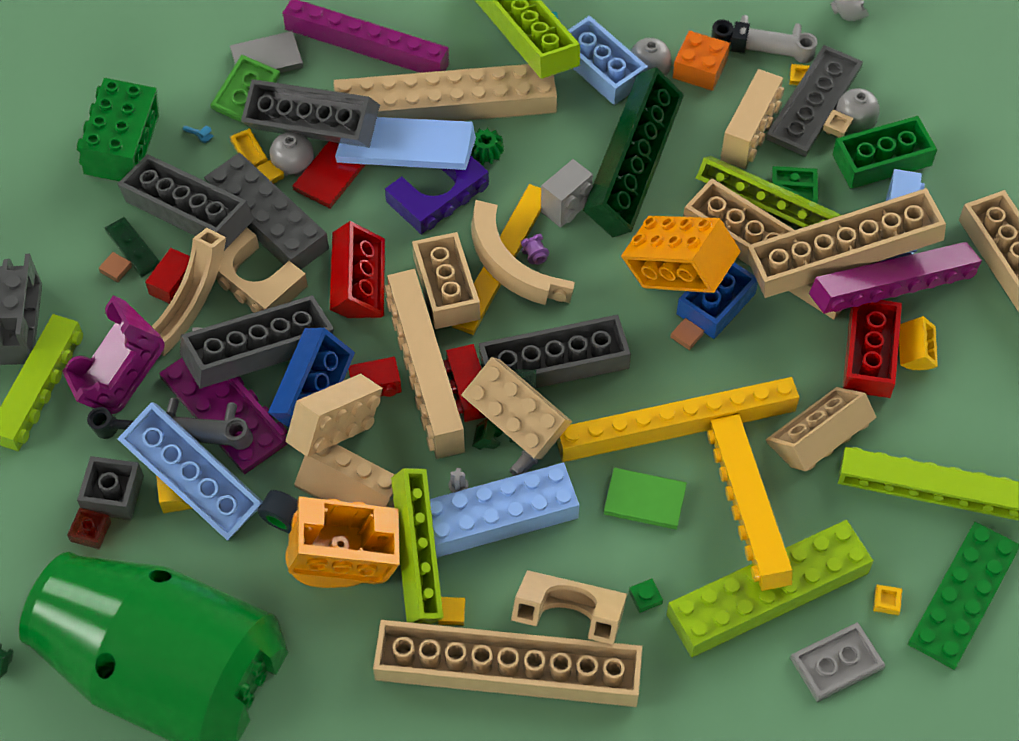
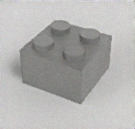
M572 159L541 185V213L560 228L565 223L571 222L576 214L585 206L593 187V174Z

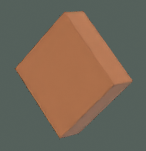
M112 252L98 269L100 273L119 282L130 270L132 264L127 259Z
M685 318L671 333V338L690 350L704 335V330Z

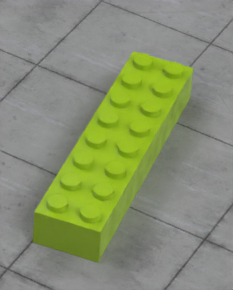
M475 0L540 79L580 66V44L541 0Z
M846 519L785 548L792 567V585L761 591L759 582H754L752 577V563L669 602L666 615L690 657H695L869 574L874 560L848 520Z

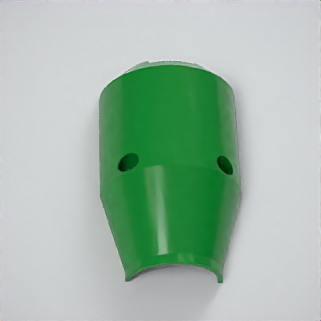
M64 552L58 555L39 575L26 599L19 623L20 641L36 651L91 704L169 741H239L250 722L247 709L251 707L254 701V693L257 687H261L267 678L266 671L276 675L288 655L278 619L271 613L166 566L84 557L72 552Z

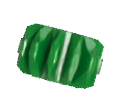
M488 127L485 131L478 128L477 133H475L476 139L471 156L477 162L481 161L482 166L485 162H489L492 165L493 160H499L504 152L503 138L501 135H498L497 130L490 132Z

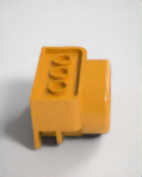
M299 497L298 510L292 517V530L289 533V544L285 554L288 572L299 582L320 588L351 587L361 583L381 584L388 581L399 566V509L366 505L363 502H341L339 499L324 500Z

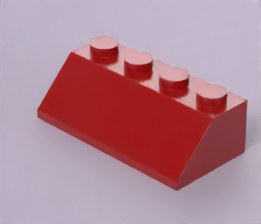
M349 221L332 232L330 310L346 318L383 317L385 238Z

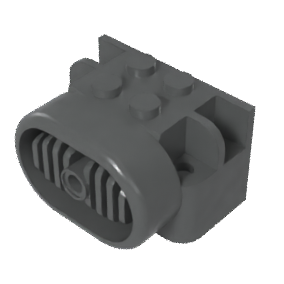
M30 253L25 254L24 266H13L11 259H4L2 266H0V365L25 364L36 344L42 282Z

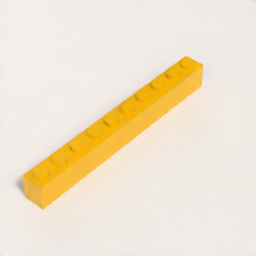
M788 377L571 424L556 442L562 462L711 430V419L739 414L742 423L795 412L799 401V394L793 378Z

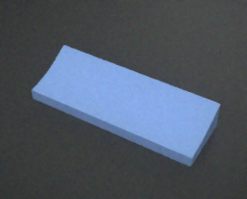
M377 117L370 148L339 143L335 158L337 163L466 170L476 136L473 122Z
M151 402L118 438L127 449L227 541L258 511L263 502L156 403Z

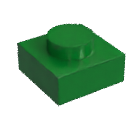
M653 579L629 587V593L639 613L663 604V598Z

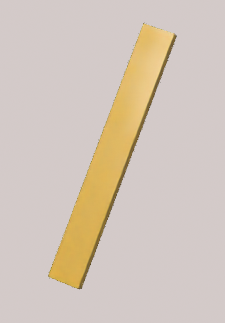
M531 184L526 188L500 235L504 246L515 258L522 247L521 241L527 238L541 213V188ZM484 266L474 282L480 302V320L452 326L471 335H474L501 286V283Z

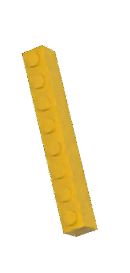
M736 414L711 419V430H707L710 445L714 444L715 446L713 454L715 462L721 465L719 467L721 481L727 483L725 491L728 501H732L734 505L732 506L734 521L739 520L740 523L738 532L740 540H745L747 545L744 546L747 561H752L753 563L751 567L754 582H759L761 591L792 585V567L740 415Z

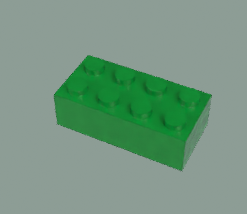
M914 116L836 138L832 156L849 188L853 189L891 178L894 169L912 172L932 166L937 148L919 116Z

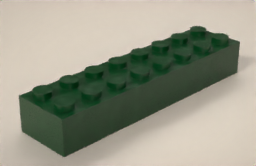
M657 67L637 74L583 208V211L612 238L632 232L684 94Z

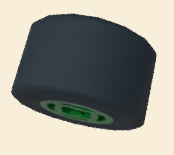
M270 490L259 507L258 514L269 525L289 534L292 530V517L298 510V500L284 492Z

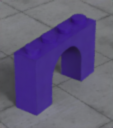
M471 155L466 170L442 169L455 182V185L448 192L437 196L422 194L401 176L385 188L386 202L421 235L427 230L433 229L439 221L451 216L454 210L461 205L467 204L473 196L485 191L488 187L489 171Z

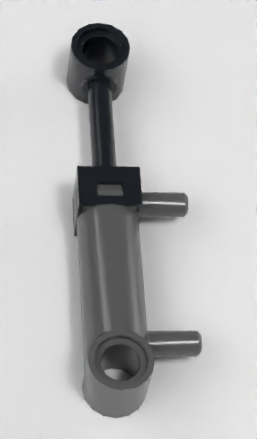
M176 398L169 399L166 413L199 443L229 445L237 450H244L251 445L253 441L251 430L243 419L235 418L236 403L230 402L227 404L224 420L176 417L179 400ZM103 407L93 409L87 417V423L90 428L102 439L113 437L118 429L126 430L133 422L132 420L116 419L109 410ZM242 431L239 436L234 437L237 432Z

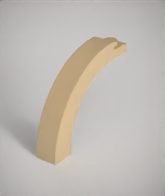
M475 200L471 223L472 241L475 251L486 270L504 287L530 301L546 305L547 298L558 302L570 303L575 282L541 274L519 262L507 250L499 237L496 226L498 205Z
M209 228L204 229L193 238L191 255L182 282L166 310L152 325L165 343L164 350L161 353L163 356L179 342L181 335L185 334L206 302L217 277L223 258L226 237Z

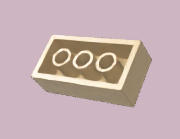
M760 69L757 70L725 131L721 154L722 161L746 169L749 161H754L757 154V145H762L766 135L764 133L765 130H769L772 126L773 114H778L782 102L779 100H781L785 89L782 87L783 77Z
M458 233L412 241L413 258L434 329L480 320L479 298Z
M494 357L489 359L461 394L529 455L536 459H542L572 423L566 415L510 367Z
M358 374L297 400L285 442L306 457H309L365 430H369L374 424V415L376 408L380 404V395L383 388L364 375Z

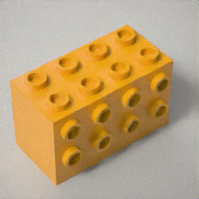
M648 216L621 257L642 288L714 293L741 251L720 218Z

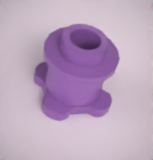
M536 234L534 237L525 238L521 241L523 246L521 251L523 254L528 255V261L531 264H542L549 256V250L541 242L543 239L541 234Z

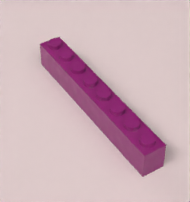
M290 0L282 12L285 30L293 31L294 33L418 73L446 71L449 66V49L440 44L301 0Z
M967 242L818 276L814 280L809 295L823 314L833 311L838 312L845 308L858 307L862 304L878 302L890 297L895 298L899 295L915 293L919 290L971 279L977 274L982 260Z

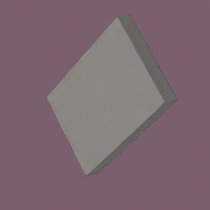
M293 31L230 45L235 64L240 56L244 55L279 70L280 73L303 68V62Z
M858 622L790 656V659L817 702L883 670L886 666Z

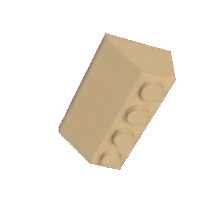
M836 387L768 437L766 442L791 468L808 471L814 468L816 463L822 458L831 455L838 446L850 441L852 436L858 431L867 428L869 423L877 417L866 393Z
M337 444L309 457L304 456L294 486L317 499H339L341 502H363L366 505L394 508L391 477L395 474Z

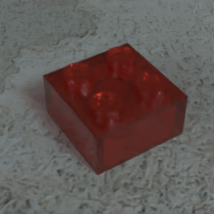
M79 508L67 534L70 542L100 549L111 524L109 515Z

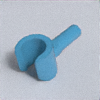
M187 126L183 127V131L196 135L203 143L214 137L210 133L212 130L209 126H205L201 130Z

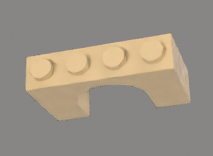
M246 227L224 251L216 280L224 290H230L240 303H246L253 313L291 302L308 285L306 274L290 261L271 277L262 281H247L236 274L238 267L259 249L257 235Z
M527 570L515 597L511 620L537 626L541 614L545 610L550 608H569L585 614L591 620L588 639L614 645L622 620L627 594Z

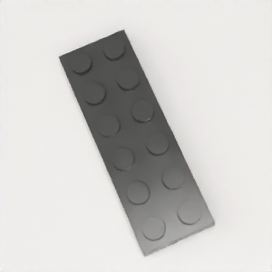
M823 45L767 132L766 140L806 157L822 132L824 123L832 110L836 109L839 98L847 92L862 68L863 61Z

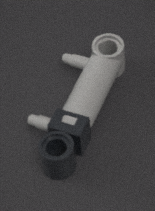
M743 15L740 22L735 21L734 26L725 19L717 20L712 26L711 37L730 43V52L745 54V50L790 56L794 57L798 62L808 63L814 59L817 47V38L811 33H801V24L799 23L795 24L792 35L750 28L747 15Z

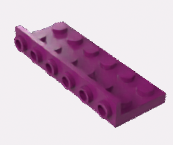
M180 358L159 373L160 378L195 418L224 420L227 404L230 402L237 404L235 418H241L246 422L253 434V441L244 450H237L229 445L219 446L244 475L288 444L285 442L287 430L284 425L273 420V416L268 413V407L265 405L262 407L258 403V397L251 389L247 390L244 387L245 384L240 376L199 388L183 358ZM242 431L237 432L234 437L239 436Z

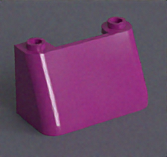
M113 295L106 305L105 313L108 319L115 322V324L91 359L85 356H75L70 359L62 372L77 402L94 409L103 407L109 410L111 414H116L128 403L163 352L165 343L161 335L125 300Z

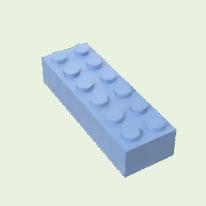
M564 462L430 499L437 558L579 518V502Z

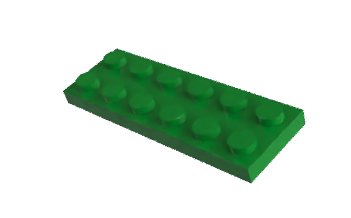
M975 521L907 645L955 670L1019 550V544Z

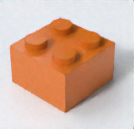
M689 30L674 61L672 78L713 91L728 60L730 43Z

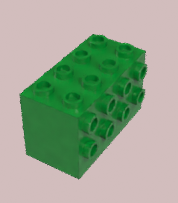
M104 78L102 85L97 87L96 101L90 106L89 121L86 120L84 123L83 138L78 140L77 151L80 152L79 164L82 165L84 175L120 182L147 154L159 118L157 88Z

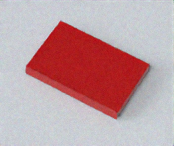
M330 141L292 185L294 191L329 209L332 208L366 165L337 163L335 155L339 144Z

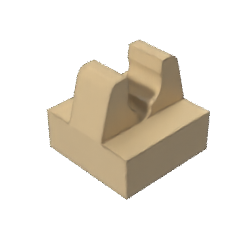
M832 110L824 123L823 131L828 135L832 134L838 138L844 137L852 124L853 118Z

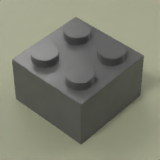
M90 456L77 499L83 514L132 520L144 478L139 462Z

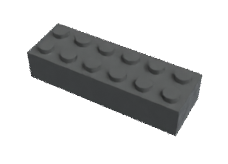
M252 79L241 122L255 130L280 134L293 132L304 135L307 138L370 148L380 104L369 96Z
M240 152L204 177L206 182L247 201L254 218L247 228L257 235V240L283 265L290 261L301 270L329 249L327 233Z
M148 154L118 183L127 203L194 236H197L206 228L225 236L224 251L254 220L246 200Z
M311 295L182 334L180 355L198 387L203 388L291 360L305 328H325L332 334L334 328L314 296Z
M618 314L479 343V359L482 368L491 357L500 359L534 389L626 370L630 367L631 353Z

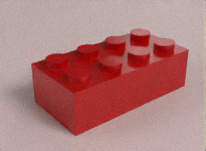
M880 300L878 302L862 304L858 307H851L843 378L844 389L863 392L871 396L891 398L896 383L902 303Z

